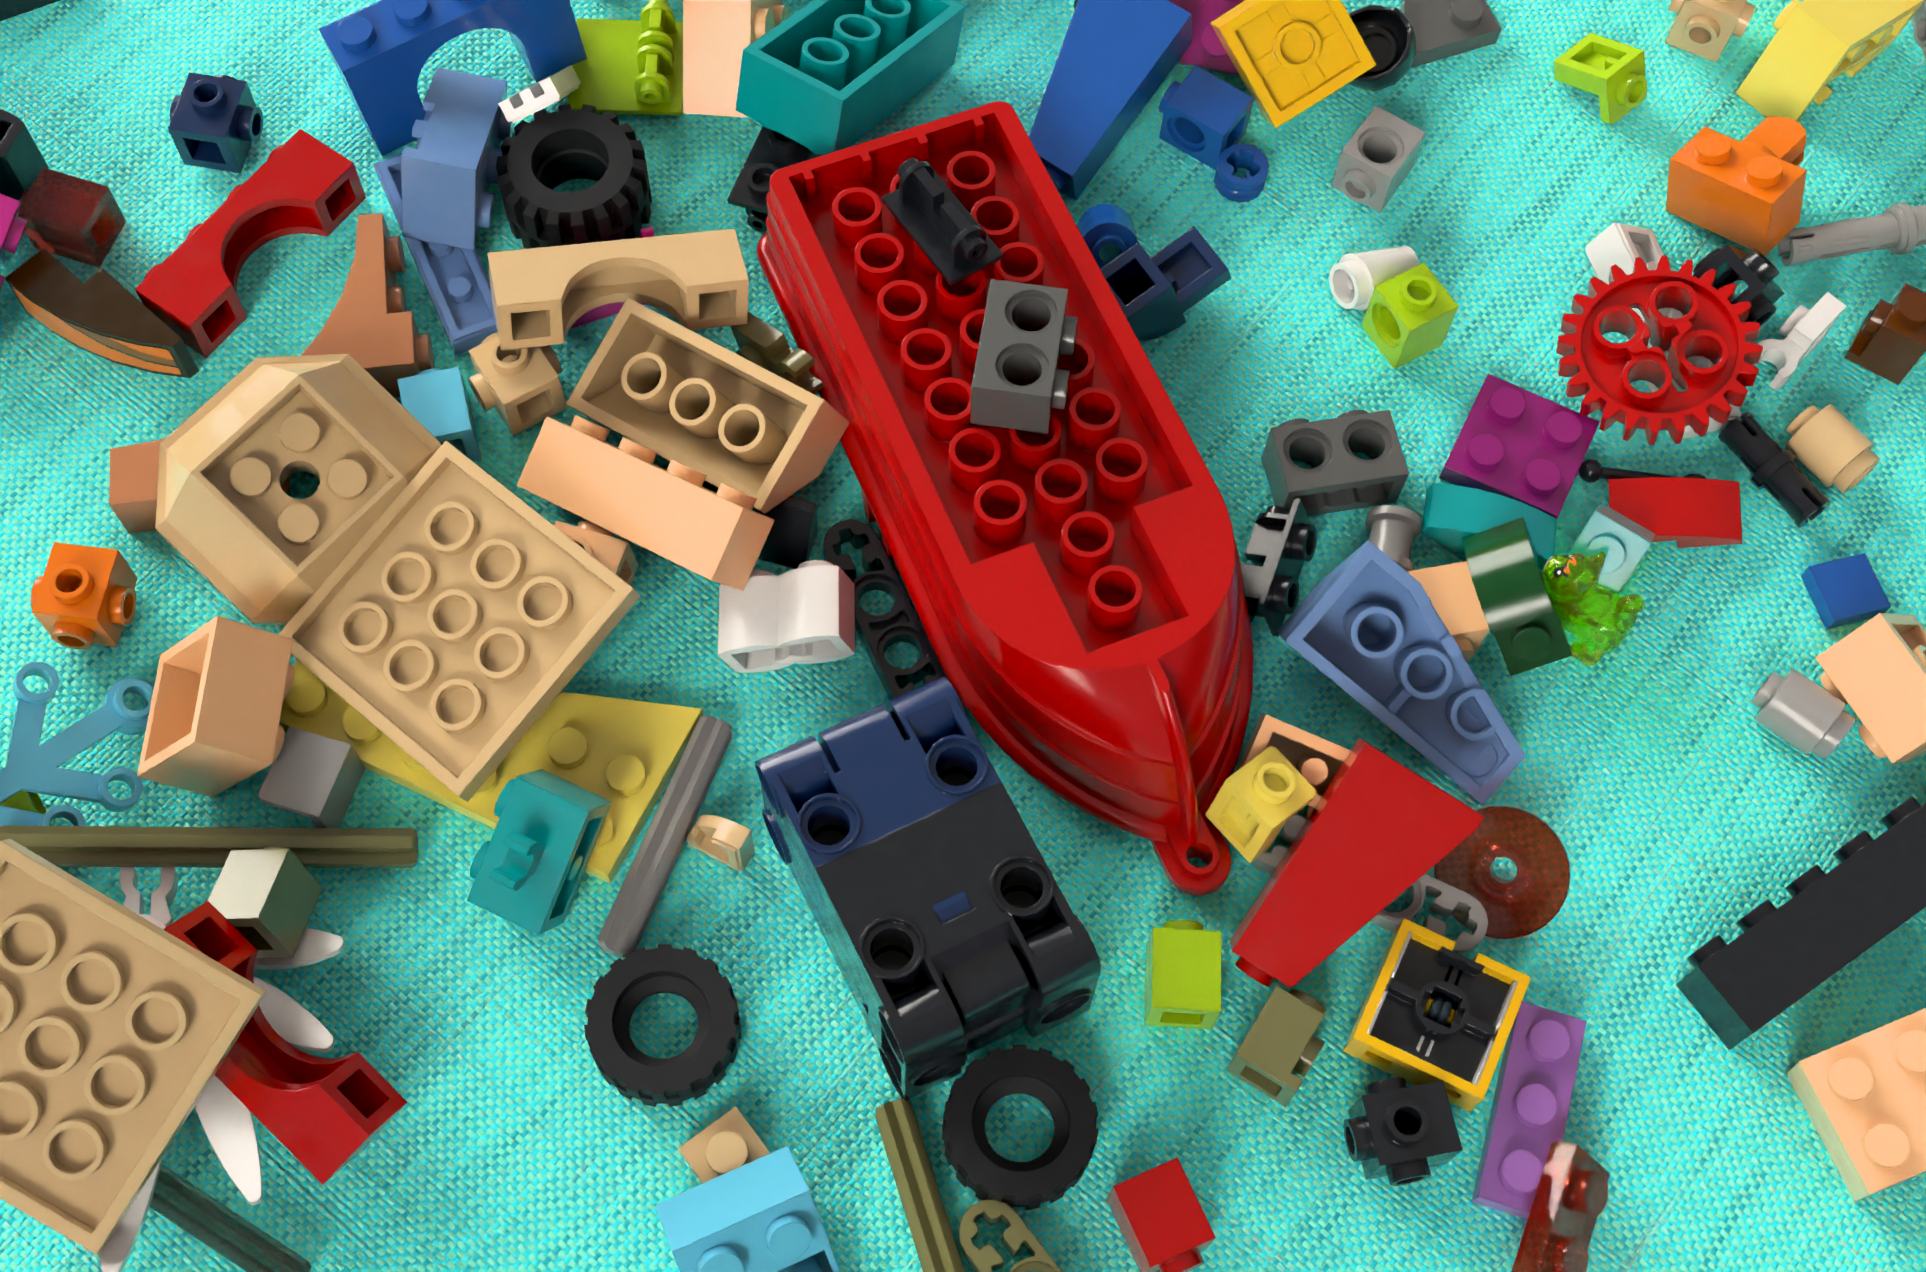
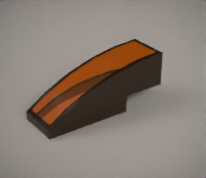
M43 248L5 277V280L28 314L56 335L87 352L117 364L155 374L191 378L199 372L183 339L103 268L82 283Z

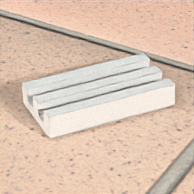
M572 65L517 92L498 103L507 121L515 123L564 98L578 89L581 82Z

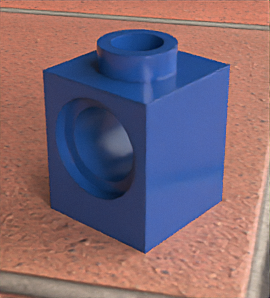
M1196 65L1182 83L1174 81L1166 90L1159 105V112L1163 113L1159 138L1216 170L1219 155L1222 151L1233 144H1238L1246 134L1254 98Z

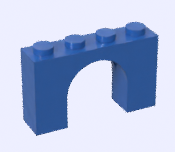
M380 0L319 28L359 116L382 156L418 139L412 137V128L416 119L424 120L426 113L423 110L417 89L419 74L428 58L439 47L458 35L483 28H497L508 31L512 43L536 83L570 65L587 59L570 0Z

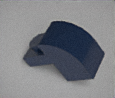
M1195 226L1151 258L1139 242H1137L1100 269L1138 341L1153 340L1177 329L1186 323L1183 315L1185 311L1231 279L1229 269Z

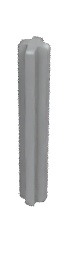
M704 715L699 718L598 937L600 949L612 956L625 959L633 955L632 951L636 950L732 738L731 726L725 721Z

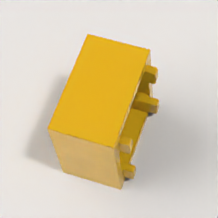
M1245 0L1210 23L1248 91L1254 98L1264 119L1275 128L1376 66L1374 59L1341 0Z

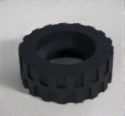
M658 944V948L648 950L642 947L632 951L633 955L623 960L621 958L610 965L611 970L604 977L600 976L593 986L595 990L591 1000L588 999L585 1009L588 1018L587 1025H584L585 1038L590 1047L589 1051L602 1076L609 1085L613 1084L621 1095L630 1100L632 1097L639 1099L643 1105L656 1107V1104L667 1103L669 1107L683 1105L682 1101L692 1097L696 1100L707 1094L706 1090L714 1083L718 1085L726 1076L725 1070L729 1063H734L738 1053V1038L741 1039V1023L737 1000L727 977H723L719 973L718 966L709 958L705 960L699 957L697 951L684 947L683 950L672 948L671 944ZM658 993H673L685 998L695 1009L698 1018L696 1036L691 1045L677 1056L665 1059L647 1056L638 1050L631 1040L629 1026L632 1014L636 1007L646 998Z
M1013 1045V1049L1001 1051V1048L989 1051L985 1058L979 1061L975 1059L966 1066L965 1073L961 1078L957 1077L951 1087L950 1095L945 1105L942 1140H944L945 1155L949 1166L953 1165L957 1172L956 1178L964 1188L968 1186L976 1192L975 1197L980 1200L995 1199L1007 1203L1012 1209L1013 1207H1026V1210L1037 1209L1041 1203L1049 1200L1053 1203L1062 1198L1064 1193L1071 1186L1074 1187L1081 1179L1097 1143L1099 1129L1096 1128L1098 1111L1096 1102L1092 1103L1089 1096L1090 1087L1084 1078L1080 1079L1076 1075L1073 1065L1065 1059L1061 1061L1052 1056V1052L1040 1048L1037 1051L1027 1049V1045ZM1027 1094L1040 1100L1050 1111L1054 1122L1053 1140L1048 1149L1038 1158L1026 1162L1010 1161L997 1154L989 1144L985 1133V1120L991 1107L1005 1096Z

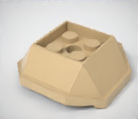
M350 354L258 357L160 443L155 528L179 554L253 624L286 626L441 447V443ZM296 472L310 473L320 482L317 491L304 499H295L285 494L282 490L283 483L290 475Z

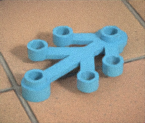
M44 662L25 664L18 671L13 683V692L18 700L5 768L0 770V804L17 793L26 791L97 802L112 812H123L133 807L143 790L141 778L137 777V773L133 770L118 767L111 769L105 775L58 767L115 731L127 735L139 734L145 731L154 685L147 680L137 677H128L117 681L109 689L103 700L102 707L39 746L46 705L52 700L58 689L59 677L55 669ZM37 675L47 682L48 690L43 693H33L25 687L23 680L28 676ZM126 693L141 695L145 700L146 708L139 711L129 709L123 702V695ZM114 780L125 782L131 789V797L123 800L114 798L108 791V783ZM57 805L49 809L46 814L0 806V827L49 826V822L55 818L68 819L73 826L86 825L82 813L70 805Z

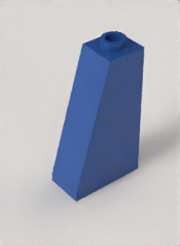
M1078 0L1029 135L1058 192L1061 191L1075 201L1079 198L1191 45V13L1168 0Z

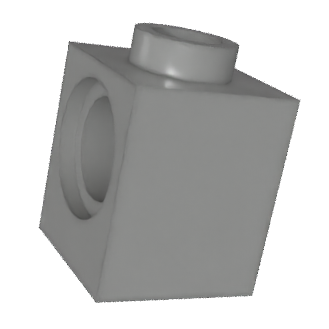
M1376 105L1341 151L1331 186L1342 191L1349 199L1363 203L1380 213L1414 167L1426 132Z

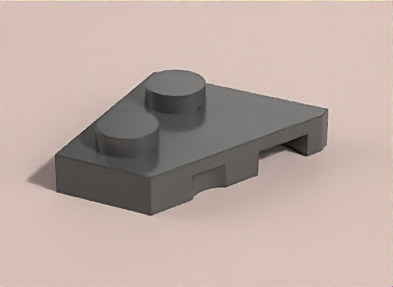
M1402 0L1400 11L1412 25L1416 36V56L1411 68L1495 44L1501 32V27L1485 0Z

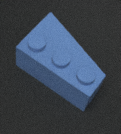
M437 67L423 101V110H426L424 120L416 119L412 128V137L418 138L416 149L404 147L401 155L403 237L474 250L480 227H491L495 206V193L489 192L491 183L498 184L496 161L498 156H502V151L499 148L501 140H504L505 137H513L515 123H512V121H507L498 103L507 99V81Z

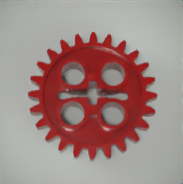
M1661 256L1657 269L1649 271L1641 257L1635 258L1633 271L1630 275H1626L1616 264L1612 265L1608 278L1609 285L1596 277H1592L1589 281L1587 292L1589 297L1581 294L1574 295L1571 307L1573 313L1564 314L1560 331L1565 335L1558 336L1556 353L1565 356L1559 360L1558 376L1572 377L1567 382L1565 393L1567 397H1577L1585 394L1580 414L1586 416L1600 410L1603 414L1599 429L1602 431L1610 428L1616 421L1624 424L1622 434L1625 441H1628L1636 429L1639 428L1645 429L1649 445L1655 444L1660 430H1668L1675 444L1681 443L1685 426L1689 425L1695 433L1702 437L1706 435L1709 426V416L1715 421L1725 424L1731 412L1729 404L1742 407L1748 393L1744 386L1754 385L1759 369L1753 365L1759 362L1763 351V346L1752 343L1757 339L1761 328L1760 323L1744 322L1748 318L1752 306L1749 301L1736 304L1730 303L1736 289L1734 283L1725 285L1717 290L1712 286L1716 275L1715 269H1710L1700 278L1692 276L1693 260L1687 259L1679 272L1670 271L1667 256ZM1632 308H1637L1640 310L1641 314L1645 319L1644 322L1642 321L1641 317L1634 310H1632ZM1674 308L1680 311L1684 317L1677 319L1667 318L1658 310ZM1618 332L1625 335L1629 341L1620 344L1612 343L1602 335ZM1648 342L1652 345L1649 349L1647 348ZM1665 351H1668V352H1669V353H1668V356H1667V360H1666L1665 354L1663 353V352H1665ZM1702 356L1709 359L1714 366L1699 368L1692 365L1687 358ZM1672 378L1681 389L1685 390V392H1679L1676 390L1672 383ZM1639 380L1653 383L1659 390L1652 393H1642L1635 390L1630 384Z

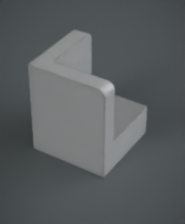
M289 726L284 736L280 754L271 765L258 796L266 805L309 817L317 828H340L366 768L351 744Z

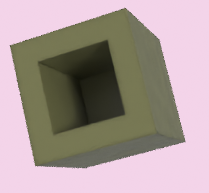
M269 846L264 849L231 850L207 901L258 950L256 958L294 957L323 888L304 867L301 859L289 848Z

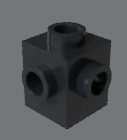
M1726 244L1705 256L1693 270L1694 274L1692 276L1700 278L1705 272L1712 268L1715 269L1716 275L1712 286L1717 290L1731 283H1734L1737 287L1745 282L1749 286L1736 299L1733 296L1730 302L1731 304L1747 301L1751 303L1752 306L1748 318L1744 322L1760 323V326L1763 325L1777 309L1773 303L1785 294L1773 281L1780 274L1779 271L1756 248L1747 253L1744 250Z
M1402 1077L1371 1083L1364 1087L1366 1095H1362L1349 1109L1350 1119L1344 1120V1137L1349 1155L1354 1162L1361 1161L1366 1180L1388 1176L1390 1186L1419 1182L1432 1176L1430 1167L1447 1164L1463 1150L1443 1080L1407 1087L1405 1078Z

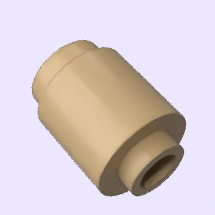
M1832 404L1827 405L1821 410L1814 405L1809 406L1786 428V431L1792 437L1787 442L1785 448L1790 449L1798 460L1826 487L1834 485L1843 494L1866 477L1881 460L1871 450L1874 443Z

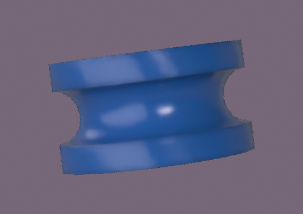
M1245 143L1233 144L1225 148L1219 155L1214 177L1215 187L1218 192L1228 200L1239 203L1249 202L1257 198L1263 191L1268 173L1269 163L1267 157L1262 150ZM1237 168H1244L1250 171L1246 173L1245 178L1233 175V173L1236 174Z

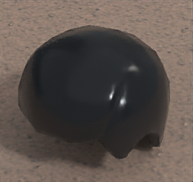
M1368 5L1349 12V16L1376 63L1375 67L1352 80L1349 84L1356 88L1371 91L1395 85L1410 71L1416 56V36L1412 25L1398 8L1392 6Z

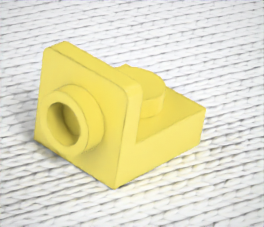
M1270 746L1225 780L1205 816L1239 853L1251 863L1269 849L1287 820L1313 800L1316 795V789L1276 747Z

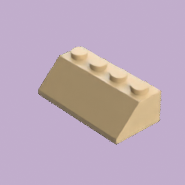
M628 297L566 402L571 408L629 440L658 452V456L669 462L672 459L706 474L705 481L719 488L720 484L724 483L757 498L753 508L764 514L820 475L850 423L824 399Z

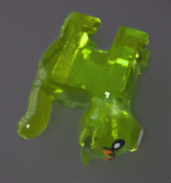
M1603 551L1592 556L1582 553L1553 555L1543 568L1544 580L1563 629L1574 634L1582 641L1575 642L1570 646L1572 656L1586 665H1595L1605 653L1615 650L1629 635L1636 624L1639 612L1644 607V599L1638 594L1621 596L1606 587L1598 585L1606 557Z

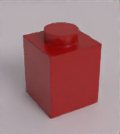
M1178 1157L1112 1187L1107 1202L1140 1272H1190L1205 1263L1200 1252L1206 1250L1216 1237Z

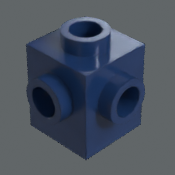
M189 72L181 95H176L171 103L170 123L168 126V131L184 165L241 173L252 142H257L261 137L263 130L262 110L256 107L246 81L237 80L227 75L210 76Z

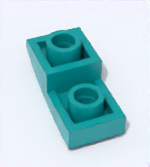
M1433 483L1426 490L1421 533L1433 539L1441 546L1447 547L1466 557L1462 538L1523 517L1544 568L1549 558L1555 552L1557 519L1532 506L1496 493L1458 485ZM1554 558L1549 562L1544 571L1554 563Z

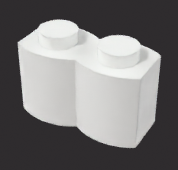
M810 560L801 563L797 569L787 571L779 576L768 571L753 570L744 591L723 584L719 585L718 656L735 672H767L785 668L794 663L813 664L831 662L855 654L854 583L840 566L828 561Z

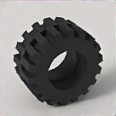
M570 104L558 105L559 111L548 114L546 109L533 113L534 121L528 123L522 120L514 127L516 137H505L500 146L502 156H498L496 161L497 181L511 231L516 239H522L525 249L640 238L642 224L649 223L651 216L650 203H652L645 152L641 140H636L635 130L628 123L620 125L618 115L608 110L599 115L597 114L596 106L583 104L581 110H571ZM573 179L598 181L593 186L578 192H559L553 190L558 185Z

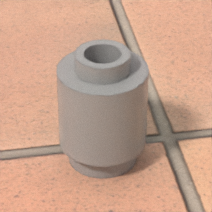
M1793 668L1784 677L1773 671L1750 701L1760 708L1753 720L1803 754L1808 755L1812 751L1822 759H1826L1833 752L1856 720L1855 717L1843 710L1846 705L1843 701Z

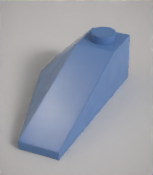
M1368 540L1314 587L1277 633L1300 655L1484 805L1526 755L1487 691L1484 690L1472 671L1454 637L1449 633L1431 604L1432 601L1421 583Z

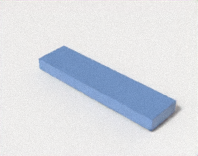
M402 154L373 165L403 234ZM404 237L455 356L480 345L488 336L498 332L490 281L476 250Z

